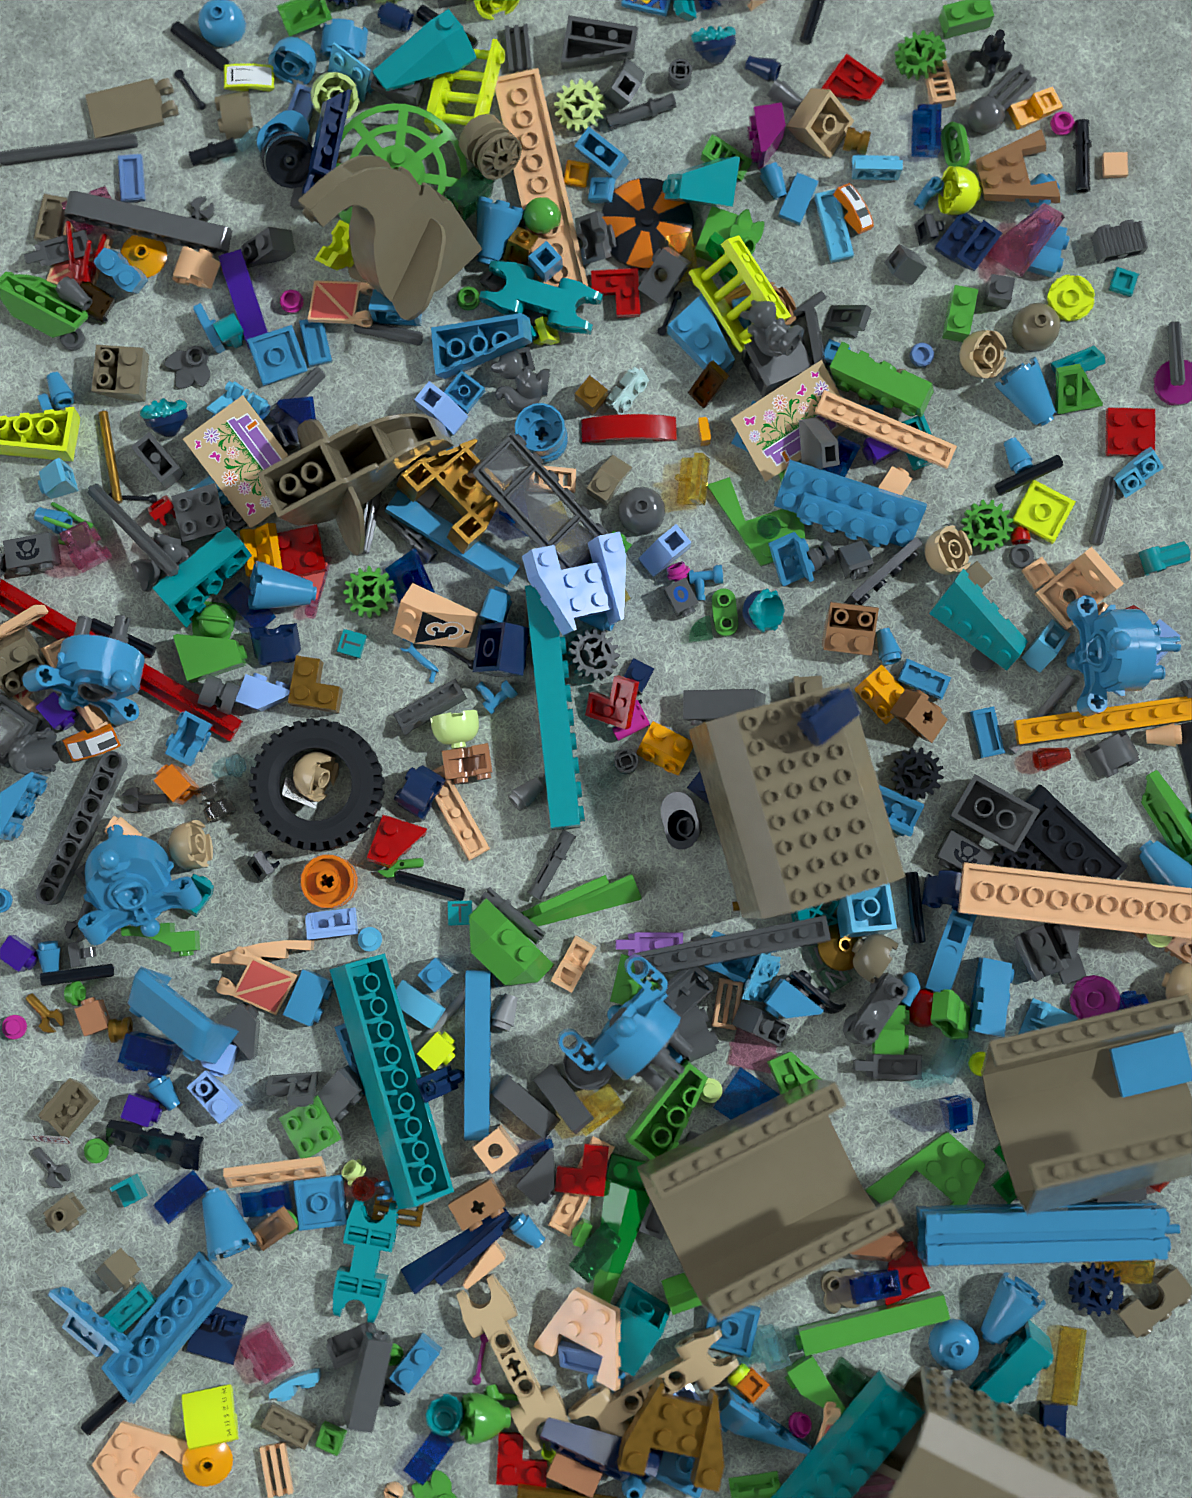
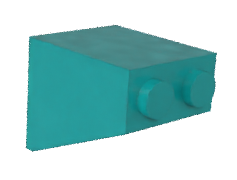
M740 157L718 158L668 174L667 179L663 183L664 199L706 206L733 207Z
M629 1281L615 1305L620 1308L618 1356H620L621 1366L618 1368L634 1377L662 1336L671 1309L668 1304Z

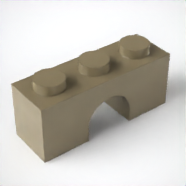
M1168 1265L1151 1279L1158 1289V1298L1153 1304L1142 1305L1138 1298L1131 1295L1119 1304L1118 1310L1113 1309L1128 1331L1136 1338L1148 1335L1153 1330L1152 1326L1159 1321L1167 1320L1172 1315L1171 1311L1178 1306H1184L1191 1300L1192 1287L1175 1266Z

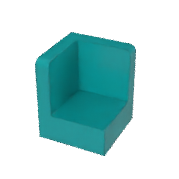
M138 1173L109 1188L111 1192L116 1190L124 1208L148 1196Z

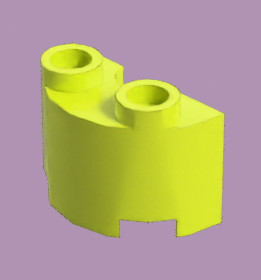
M339 220L331 232L332 243L326 247L322 246L314 259L336 271L346 266L350 268L354 265L349 238V224Z

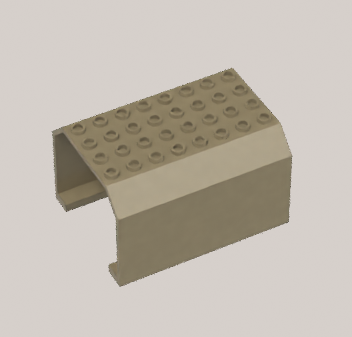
M849 682L731 714L689 729L742 918L766 919L796 912L883 886L905 877L859 716L819 747H814L796 724L802 719L800 714L811 705L814 706L817 703H822L819 698L825 693L837 687L839 689L850 688Z
M1188 994L989 1041L981 1070L986 1103L1016 1196L1027 1215L1192 1176V1096L1187 1082L1123 1098L1120 1095L1109 1048L1174 1033L1176 1026L1191 1023L1192 1003Z
M813 1078L637 1167L645 1190L687 1279L702 1306L718 1321L904 1225L893 1201L889 1200L877 1207L863 1189L828 1115L847 1106L836 1082Z
M925 1365L914 1371L903 1389L917 1399L925 1413L876 1469V1471L896 1481L888 1498H1119L1107 1458L1104 1454L1097 1450L1091 1451L1083 1447L1078 1440L1074 1438L1067 1439L1061 1436L1056 1429L1050 1426L1044 1427L1038 1424L1031 1416L1027 1414L1022 1416L1014 1412L1006 1403L1000 1402L999 1404L991 1400L986 1393L979 1390L975 1392L969 1389L961 1380H952L944 1376V1373L935 1367L928 1368Z

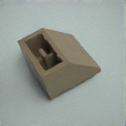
M96 345L91 391L119 400L145 402L149 354L144 348Z
M26 626L0 640V686L6 695L11 698L26 690L23 684L24 673L38 666L48 665L38 643Z

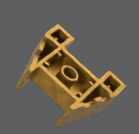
M476 438L464 442L453 449L440 451L432 457L419 459L401 474L396 485L412 502H415L433 486L457 510L463 518L451 527L447 538L462 554L466 553L481 539L499 505L491 495H486L481 490L483 486L475 477L469 478L467 475L480 461L472 453L478 442ZM487 467L484 469L502 491L513 480L511 475L502 483Z
M657 1377L644 1403L638 1409L634 1420L622 1437L617 1459L619 1470L644 1475L651 1447L695 1457L690 1477L693 1486L719 1492L724 1470V1457L716 1392L714 1389L709 1390L707 1402L663 1393L664 1382L661 1377Z

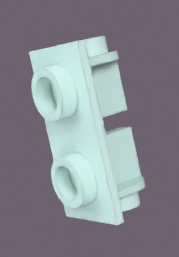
M636 367L629 369L619 382L620 385L624 386V389L622 390L616 386L607 396L605 405L610 409L614 408L618 415L629 410L633 400L639 393L645 390L649 381L642 368L639 370Z

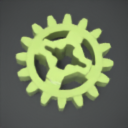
M579 79L578 84L571 80V87L569 88L563 85L564 93H557L560 102L554 103V106L560 109L555 112V115L561 118L559 122L563 126L567 124L569 131H572L575 127L578 133H581L582 127L586 130L591 124L597 127L596 119H603L600 110L606 109V106L600 103L605 100V97L599 94L601 90L597 86L593 88L591 81H588L585 85L583 79ZM586 92H589L593 96L594 101H592L591 99H587L588 95L586 94ZM566 111L573 112L572 117L574 120L568 117Z

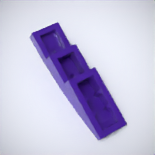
M238 249L218 257L240 325L244 331L243 334L248 349H250L247 339L268 333V329L242 250Z

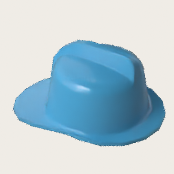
M285 110L276 115L258 132L257 147L259 151H261L262 144L266 138L276 131H293L307 141L310 132L306 118L294 110Z

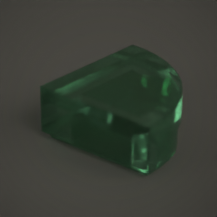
M710 615L702 617L692 626L689 634V643L713 640Z

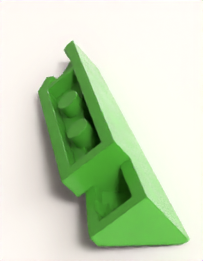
M1155 770L1146 776L1147 785L1145 793L1142 795L1141 803L1171 850L1192 865V818L1189 817L1190 812L1159 771Z
M632 874L610 884L606 875L521 913L539 927L641 900L642 897Z

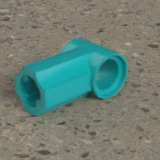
M234 313L213 323L222 343L225 342L227 346H232L235 349L243 345L244 331Z
M1185 541L1161 548L1160 546H1155L1138 552L1145 576L1150 575L1149 573L1155 571L1158 573L1166 570L1168 567L1191 560V552Z

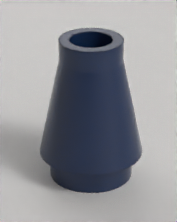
M749 56L746 61L745 70L751 71L770 82L771 80L776 81L778 79L782 64L777 62L775 58Z

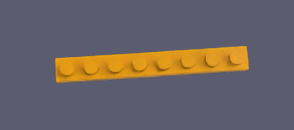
M1183 696L1106 707L1103 712L1089 717L1083 716L1079 712L1015 720L1013 723L1017 745L1188 721L1192 720V698Z

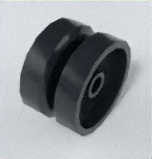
M289 130L276 131L268 136L262 144L260 151L261 166L266 174L281 187L290 189L302 187L309 174L313 147L296 132ZM288 157L292 158L290 162L286 161Z

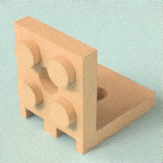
M1091 546L1037 591L1035 596L1062 627L1067 630L1074 623L1066 612L1070 602L1065 601L1063 598L1065 590L1072 591L1075 594V600L1088 595L1094 598L1098 604L1124 583Z

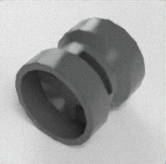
M685 59L672 61L668 71V82L673 89L684 90L690 85L692 66Z
M829 541L821 543L818 548L811 547L806 552L814 565V572L821 570L822 566L826 564L830 566L837 563L836 555Z
M622 749L617 752L614 759L616 770L625 775L633 773L638 765L636 753L630 749Z

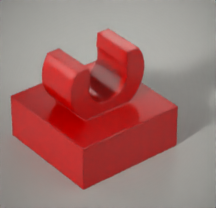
M167 494L147 508L155 521L159 519L164 526L168 525L164 519L165 514L170 513L176 519L173 502Z

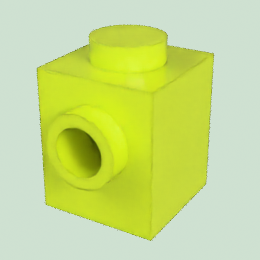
M438 1031L417 1055L435 1071L442 1063L447 1066L456 1056L453 1053L457 1048L453 1045L455 1040L446 1031L443 1034Z

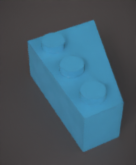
M701 294L668 324L667 334L703 370L709 362L714 360L727 373L733 368L735 359L704 296Z
M979 957L970 1004L969 1030L999 1037L1005 1036L1007 1008L1010 1001L1009 989L1010 983L1013 982L1014 978L1012 963Z

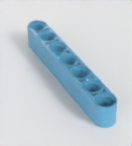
M466 970L465 1141H482L490 1135L491 971Z

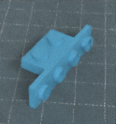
M62 1286L52 1289L48 1293L51 1299L69 1313L62 1328L96 1357L102 1356L107 1347L111 1348L118 1355L131 1351L134 1347L125 1334L114 1329L107 1319L100 1317L92 1310L89 1304L77 1298L70 1288Z

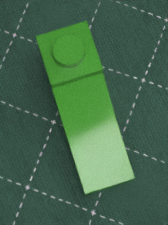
M159 923L160 931L154 937L144 936L140 929L141 925L124 926L121 928V936H140L160 941L170 946L171 952H179V956L194 955V950H200L199 931L175 932V923Z

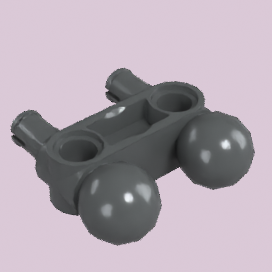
M888 972L883 973L880 978L874 977V983L870 984L871 993L858 1013L850 1015L845 1020L843 1033L849 1042L862 1044L866 1048L870 1047L878 1039L880 1032L902 999L907 995L908 986Z

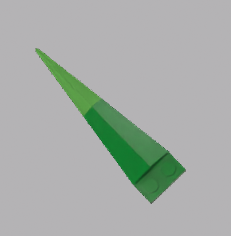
M615 1153L611 1155L605 1181L593 1295L608 1303L611 1302L650 1202L637 1168L646 1163V1161Z

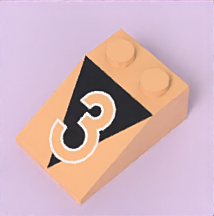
M412 583L400 602L393 634L415 644L467 648L478 613Z

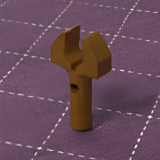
M33 993L27 995L26 1001L41 1016L42 1023L39 1027L42 1031L48 1033L57 1032L50 1026L49 1018L56 1019L60 1026H64V1015L59 1009L49 1011Z

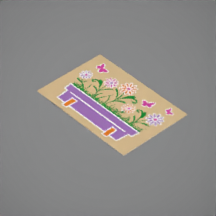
M822 360L731 418L765 482L785 470L789 460L797 462L801 459L798 420L819 417L834 437L847 429L845 426L814 414L824 390L840 396Z
M242 395L183 438V440L250 529H252L275 512L257 473L288 457V454L244 395Z

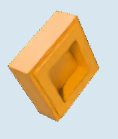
M567 160L564 175L565 185L586 188L590 163Z
M700 417L697 422L701 446H707L711 442L709 422L707 417Z

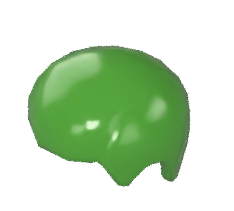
M537 197L526 205L523 219L527 228L534 233L548 234L553 228L559 226L561 212L558 205L549 198Z

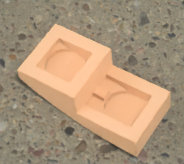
M575 936L551 982L572 993L597 947Z

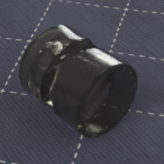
M224 780L212 782L194 792L199 805L205 807L202 812L208 824L222 820L237 812L232 799L227 798L229 791Z

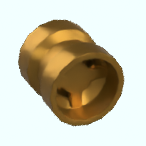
M848 127L842 150L849 152L856 149L858 154L866 155L871 132L864 130L859 133L855 128Z

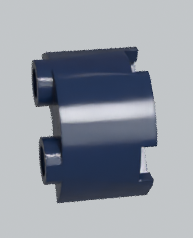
M297 623L283 624L274 629H267L266 626L249 628L254 656L258 659L260 665H269L272 662L280 661L284 663L295 661L296 655L301 650Z
M421 765L417 769L413 767L409 769L405 776L407 782L403 789L400 788L397 791L394 801L398 802V806L424 821L432 807L431 804L434 798L441 791L446 779Z
M941 870L936 876L927 874L924 881L922 904L931 908H941L942 904L951 905L954 911H958L962 873Z

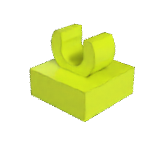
M540 317L535 320L536 326H533V328L539 334V338L533 341L534 344L554 345L561 342L558 330L546 324L548 320L546 317Z

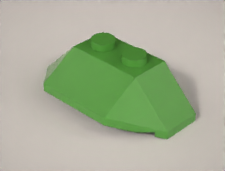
M7 271L0 276V300L9 313L18 320L52 338L74 332L88 319L86 311L61 299L56 292L57 286L41 277L13 274V272Z
M487 898L469 915L470 952L504 985L537 983L554 966Z

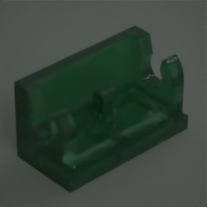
M474 166L445 192L444 197L451 201L463 221H465L477 210L479 196L491 197L494 180L487 179Z
M604 1222L581 1248L569 1266L587 1283H590L618 1249L621 1238Z

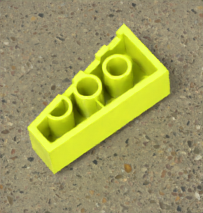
M66 407L65 410L59 411L51 409L36 414L28 412L20 413V416H0V455L50 460L60 458L63 461L73 462L79 432L80 415L75 407Z

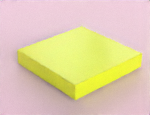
M1033 480L1012 518L1014 520L1012 523L1019 527H1025L1029 532L1053 544L1076 501Z

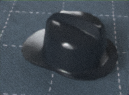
M672 792L664 798L660 808L665 835L672 847L678 850L688 849L694 845L700 836L702 822L697 815L693 800L683 792Z

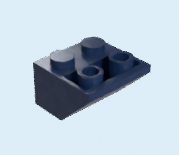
M837 687L834 690H829L819 698L822 703H817L814 706L811 705L800 714L802 719L796 724L814 747L822 746L861 714L852 690L849 687L843 689Z

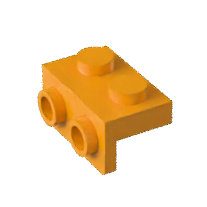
M881 664L854 690L885 724H888L894 718L890 711L905 689Z
M652 721L636 754L644 760L652 762L665 771L678 776L693 749V744L691 740Z

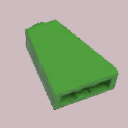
M183 634L173 635L186 679L191 684L206 679L208 674L217 676L246 666L244 660L248 658L244 645H240L236 640Z

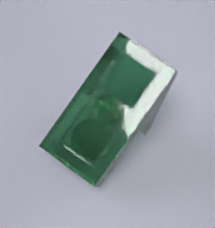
M842 1356L828 1376L848 1396L855 1398L872 1379Z

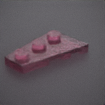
M1043 203L998 239L986 256L1022 277L1065 216L1058 210Z

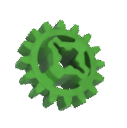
M922 30L920 35L913 32L912 38L905 36V43H899V51L894 53L897 69H899L901 75L906 73L907 79H910L913 75H915L916 80H919L921 75H924L927 79L929 77L928 73H937V66L943 67L942 60L947 57L945 53L946 47L944 42H942L941 36L935 37L934 31L926 35L925 30Z
M983 499L979 502V507L976 503H973L970 506L971 510L967 509L964 512L967 518H963L960 523L966 525V527L961 530L967 533L968 539L972 541V549L978 545L980 546V552H983L986 547H988L989 552H992L995 549V545L1000 549L1003 546L1002 541H1009L1010 537L1007 534L1012 533L1014 529L1008 525L1014 520L1011 518L1007 519L1006 516L1010 511L1006 510L1003 512L1001 510L1003 507L1002 503L996 507L994 506V500H991L986 505ZM989 511V512H991V513H990V514H985V515H983L982 513H979V512ZM998 517L1002 523V526L999 525ZM986 522L990 523L988 530L984 528ZM972 525L975 526L976 534L973 532ZM990 536H991L992 538H996V539L991 540V541L983 540L985 537H990Z
M371 566L367 567V572H363L361 568H358L359 575L356 576L351 573L352 582L345 581L346 586L349 587V590L343 591L344 595L349 596L345 602L347 605L353 604L350 610L353 613L359 610L358 615L361 618L365 613H367L369 619H372L373 613L382 617L381 610L384 609L389 612L387 604L395 603L390 598L396 595V591L390 589L395 584L393 580L387 581L389 578L387 572L381 575L380 568H377L375 572L372 571ZM365 578H374L372 581L363 580ZM357 586L359 588V595L355 599L354 591ZM383 586H385L386 591L384 599L381 598ZM367 588L373 589L374 595L372 597L366 594L365 590ZM367 604H376V605H377V606L372 607V608H366V607H365Z

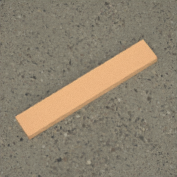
M826 390L823 391L814 412L816 415L944 469L948 468L957 447L954 444Z

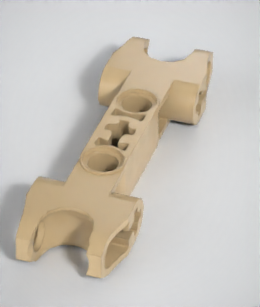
M491 1274L486 1278L491 1292V1299L487 1303L481 1305L473 1303L464 1290L457 1292L456 1296L461 1308L463 1321L472 1338L475 1339L484 1333L486 1334L520 1404L510 1408L511 1416L520 1434L536 1452L542 1446L537 1433V1426L541 1422L546 1421L549 1417L569 1422L565 1404L555 1385L544 1391L540 1387L508 1323V1320L518 1316L517 1309L509 1293L499 1283L495 1275ZM505 1334L508 1336L509 1342L501 1345L496 1341V1336ZM511 1357H513L514 1360L519 1359L518 1369L520 1373L517 1376V1369L515 1365H509ZM527 1379L532 1383V1387L528 1390H523L520 1388L519 1382Z
M719 1326L697 1331L681 1339L675 1345L680 1355L677 1358L663 1364L614 1393L603 1384L593 1388L568 1409V1415L571 1420L584 1416L594 1417L599 1422L597 1431L623 1437L625 1431L630 1427L627 1419L635 1415L638 1409L641 1408L651 1389L649 1386L653 1385L657 1377L664 1378L663 1393L674 1394L694 1381L700 1391H705L719 1384L727 1375L739 1366V1361L735 1355L715 1359L707 1353L709 1347L722 1336ZM674 1371L682 1374L677 1379L669 1377V1374ZM628 1396L638 1398L635 1403H629L625 1399Z

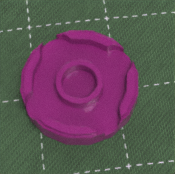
M1184 359L1185 381L1181 386H1173L1171 384L1169 360L1162 364L1154 374V391L1159 399L1168 405L1182 406L1192 401V363Z
M1097 975L1086 976L1074 985L1070 995V1004L1072 1011L1079 1019L1082 1020L1119 1010V991L1114 983L1105 977Z

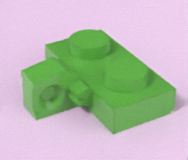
M623 954L620 957L610 1002L621 1005L631 1000L642 988L626 972L625 961L629 956ZM634 962L631 964V971L635 973ZM649 981L652 987L658 988V983Z

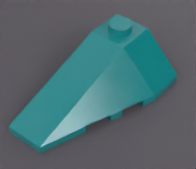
M447 9L424 25L375 68L372 73L386 91L412 85L417 80L429 78V80L437 78V75L450 72V74L456 73L477 60V57L463 26L452 12Z

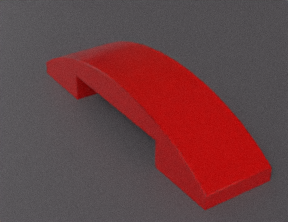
M620 414L581 419L582 443L653 439V441H677L676 417Z

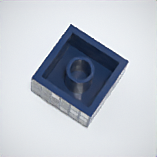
M507 622L479 625L473 672L492 677L523 676L526 667L525 658L529 643V628Z

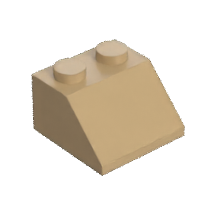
M810 88L786 127L798 141L830 159L846 135L847 128L853 124L854 119L831 90Z

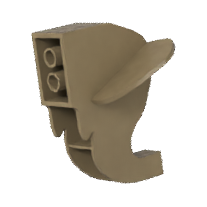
M362 155L343 162L327 173L298 200L304 208L302 214L311 223L316 221L322 227L341 211L352 206L349 238L354 265L350 268L348 267L349 276L354 280L368 283L393 303L400 317L407 321L421 315L428 307L434 292L443 288L482 250L450 200L426 183L419 185L412 174L402 166H399L398 170L392 169L389 163L379 156Z
M405 413L390 415L358 426V424L351 425L328 437L323 425L317 419H308L299 424L297 428L301 450L258 472L257 475L278 518L297 526L319 524L336 519L347 548L357 556L363 553L365 541L364 515L361 505L386 489L395 477L418 457L425 454L437 455L438 452L447 450L454 446L444 424L431 416L423 414Z

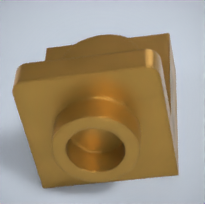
M517 227L508 239L503 260L527 266L529 255L538 240V236L521 227Z

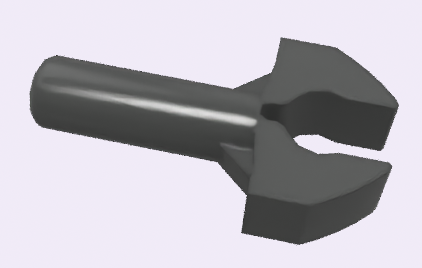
M205 196L194 198L190 203L193 207V213L189 218L210 220L214 216L213 202H211L206 210H200L201 205L207 201V198Z
M131 787L122 794V796L133 795L135 798H138V801H135L133 804H122L131 812H140V807L144 804L169 802V797L166 794L143 795L138 787Z
M84 900L77 920L73 922L67 921L64 929L68 939H71L73 930L79 927V920L84 915L90 913L93 906L91 902ZM81 930L76 942L86 939Z
M41 1147L34 1149L33 1155L48 1171V1178L45 1182L50 1187H63L57 1181L56 1173H61L67 1181L71 1180V1171L66 1163L56 1165Z

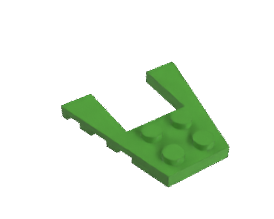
M786 469L778 474L780 482H782ZM730 477L707 484V488L744 540V543L760 567L774 563L768 543L792 532H795L801 539H805L804 524L800 522L799 517H796V513L780 509L745 521Z
M946 1131L895 1169L882 1176L874 1184L868 1186L865 1191L880 1204L891 1200L915 1170H917L952 1200L950 1205H967L986 1164Z

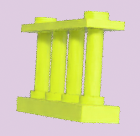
M492 39L490 50L473 49L477 59L487 60L485 72L460 70L452 74L450 72L439 74L437 78H434L427 106L428 112L446 124L467 125L475 117L489 114L500 67L505 60V51L497 39ZM455 80L482 82L479 94L451 92V88ZM451 101L477 105L474 116L446 114L447 104ZM427 118L424 119V124L430 132L441 133V129Z
M735 236L728 238L721 244L725 254L709 268L705 269L702 266L692 269L688 273L692 277L693 284L701 291L730 336L733 346L739 352H742L744 345L752 342L750 337L753 335L748 333V327L746 329L743 328L737 317L740 316L741 312L746 311L752 306L751 301L773 302L776 306V319L783 318L786 321L791 315L741 237ZM732 261L738 274L722 288L718 289L712 277ZM745 282L751 294L731 309L725 297L741 283Z

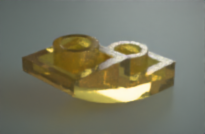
M1153 1259L1100 1261L1099 1268L1104 1264L1107 1272L1113 1269V1277L1120 1276L1123 1283L1151 1284L1156 1262Z

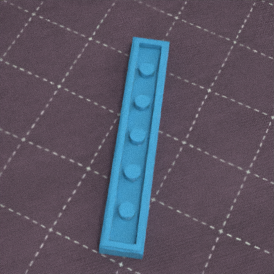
M400 491L396 492L385 509L387 514L506 587L520 567L519 564L480 540L466 553L462 554L447 538L454 524L420 503L412 502Z

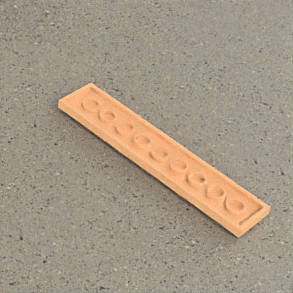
M536 68L499 76L495 93L502 124L520 141L522 147L521 158L513 169L521 207L525 209L531 200L537 197H546L555 202L561 212L559 226L553 228L548 234L534 233L526 226L527 231L538 236L532 252L547 241L562 257L563 268L546 283L537 275L538 281L558 287L561 278H569L588 286L539 70Z
M962 863L958 913L1192 939V888Z

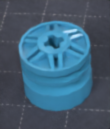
M536 403L524 408L517 416L515 435L519 434L526 441V448L531 453L535 452L538 454L543 463L555 461L565 452L568 444L567 430L564 419L556 408L545 403ZM542 433H545L546 436L543 438V440H539V437L542 436Z

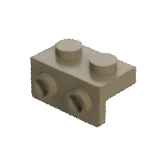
M69 1078L61 1085L54 1097L44 1105L38 1117L49 1122L61 1137L69 1138L100 1100L84 1083Z

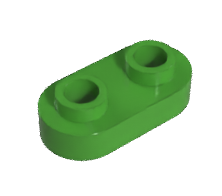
M949 122L941 132L946 164L949 167L959 166L965 168L970 161L966 129L962 124Z
M722 588L717 590L712 596L714 628L719 635L729 637L738 628L736 598L731 590ZM720 597H727L728 603L722 604L719 601ZM729 620L731 626L725 628L722 625V621Z

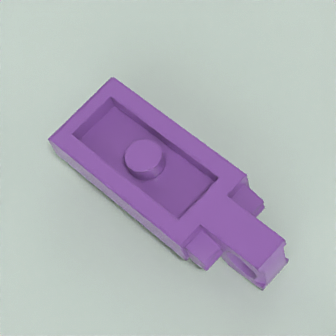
M634 932V934H628V940H616L615 948L628 950V956H631L633 953L683 944V933Z

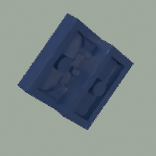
M964 213L956 217L936 244L934 250L954 263L975 272L1003 233L985 220L980 222L970 214Z

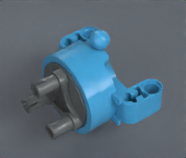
M635 954L629 956L625 961V970L642 986L639 992L622 1006L613 1005L609 1008L607 1012L609 1020L600 1035L591 1044L571 1028L563 1029L559 1033L557 1040L561 1050L582 1069L591 1071L597 1067L601 1070L607 1065L623 1080H628L634 1075L636 1077L640 1076L656 1091L666 1079L650 1065L659 1066L675 1081L679 1076L672 1068L680 1074L684 1072L685 1068L669 1055L670 1052L667 1050L668 1044L683 1059L691 1054L694 1046L679 1034L677 1026L681 1018L664 1002L668 996L665 993L668 986L666 978L645 958ZM636 960L643 962V969L639 973L631 971V964ZM649 974L653 979H659L660 987H652V984L645 976ZM567 1035L576 1037V1042L571 1047L563 1045V1039ZM580 1047L587 1055L592 1053L593 1060L591 1062H584L583 1056L578 1052Z

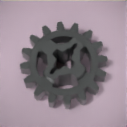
M595 628L590 633L586 629L581 635H576L574 637L575 641L569 644V647L573 649L567 653V656L573 657L569 665L577 667L574 670L575 674L579 671L582 672V679L590 676L591 682H594L597 677L601 681L606 678V675L610 676L614 672L613 669L619 665L614 661L620 657V654L614 652L618 645L611 644L613 637L605 638V631L597 634V629ZM586 641H594L592 644H584ZM595 666L604 667L602 669H594Z

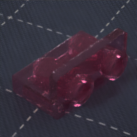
M269 1321L246 1335L240 1341L242 1345L240 1350L247 1360H251L254 1365L253 1372L259 1381L263 1380L265 1385L295 1364Z

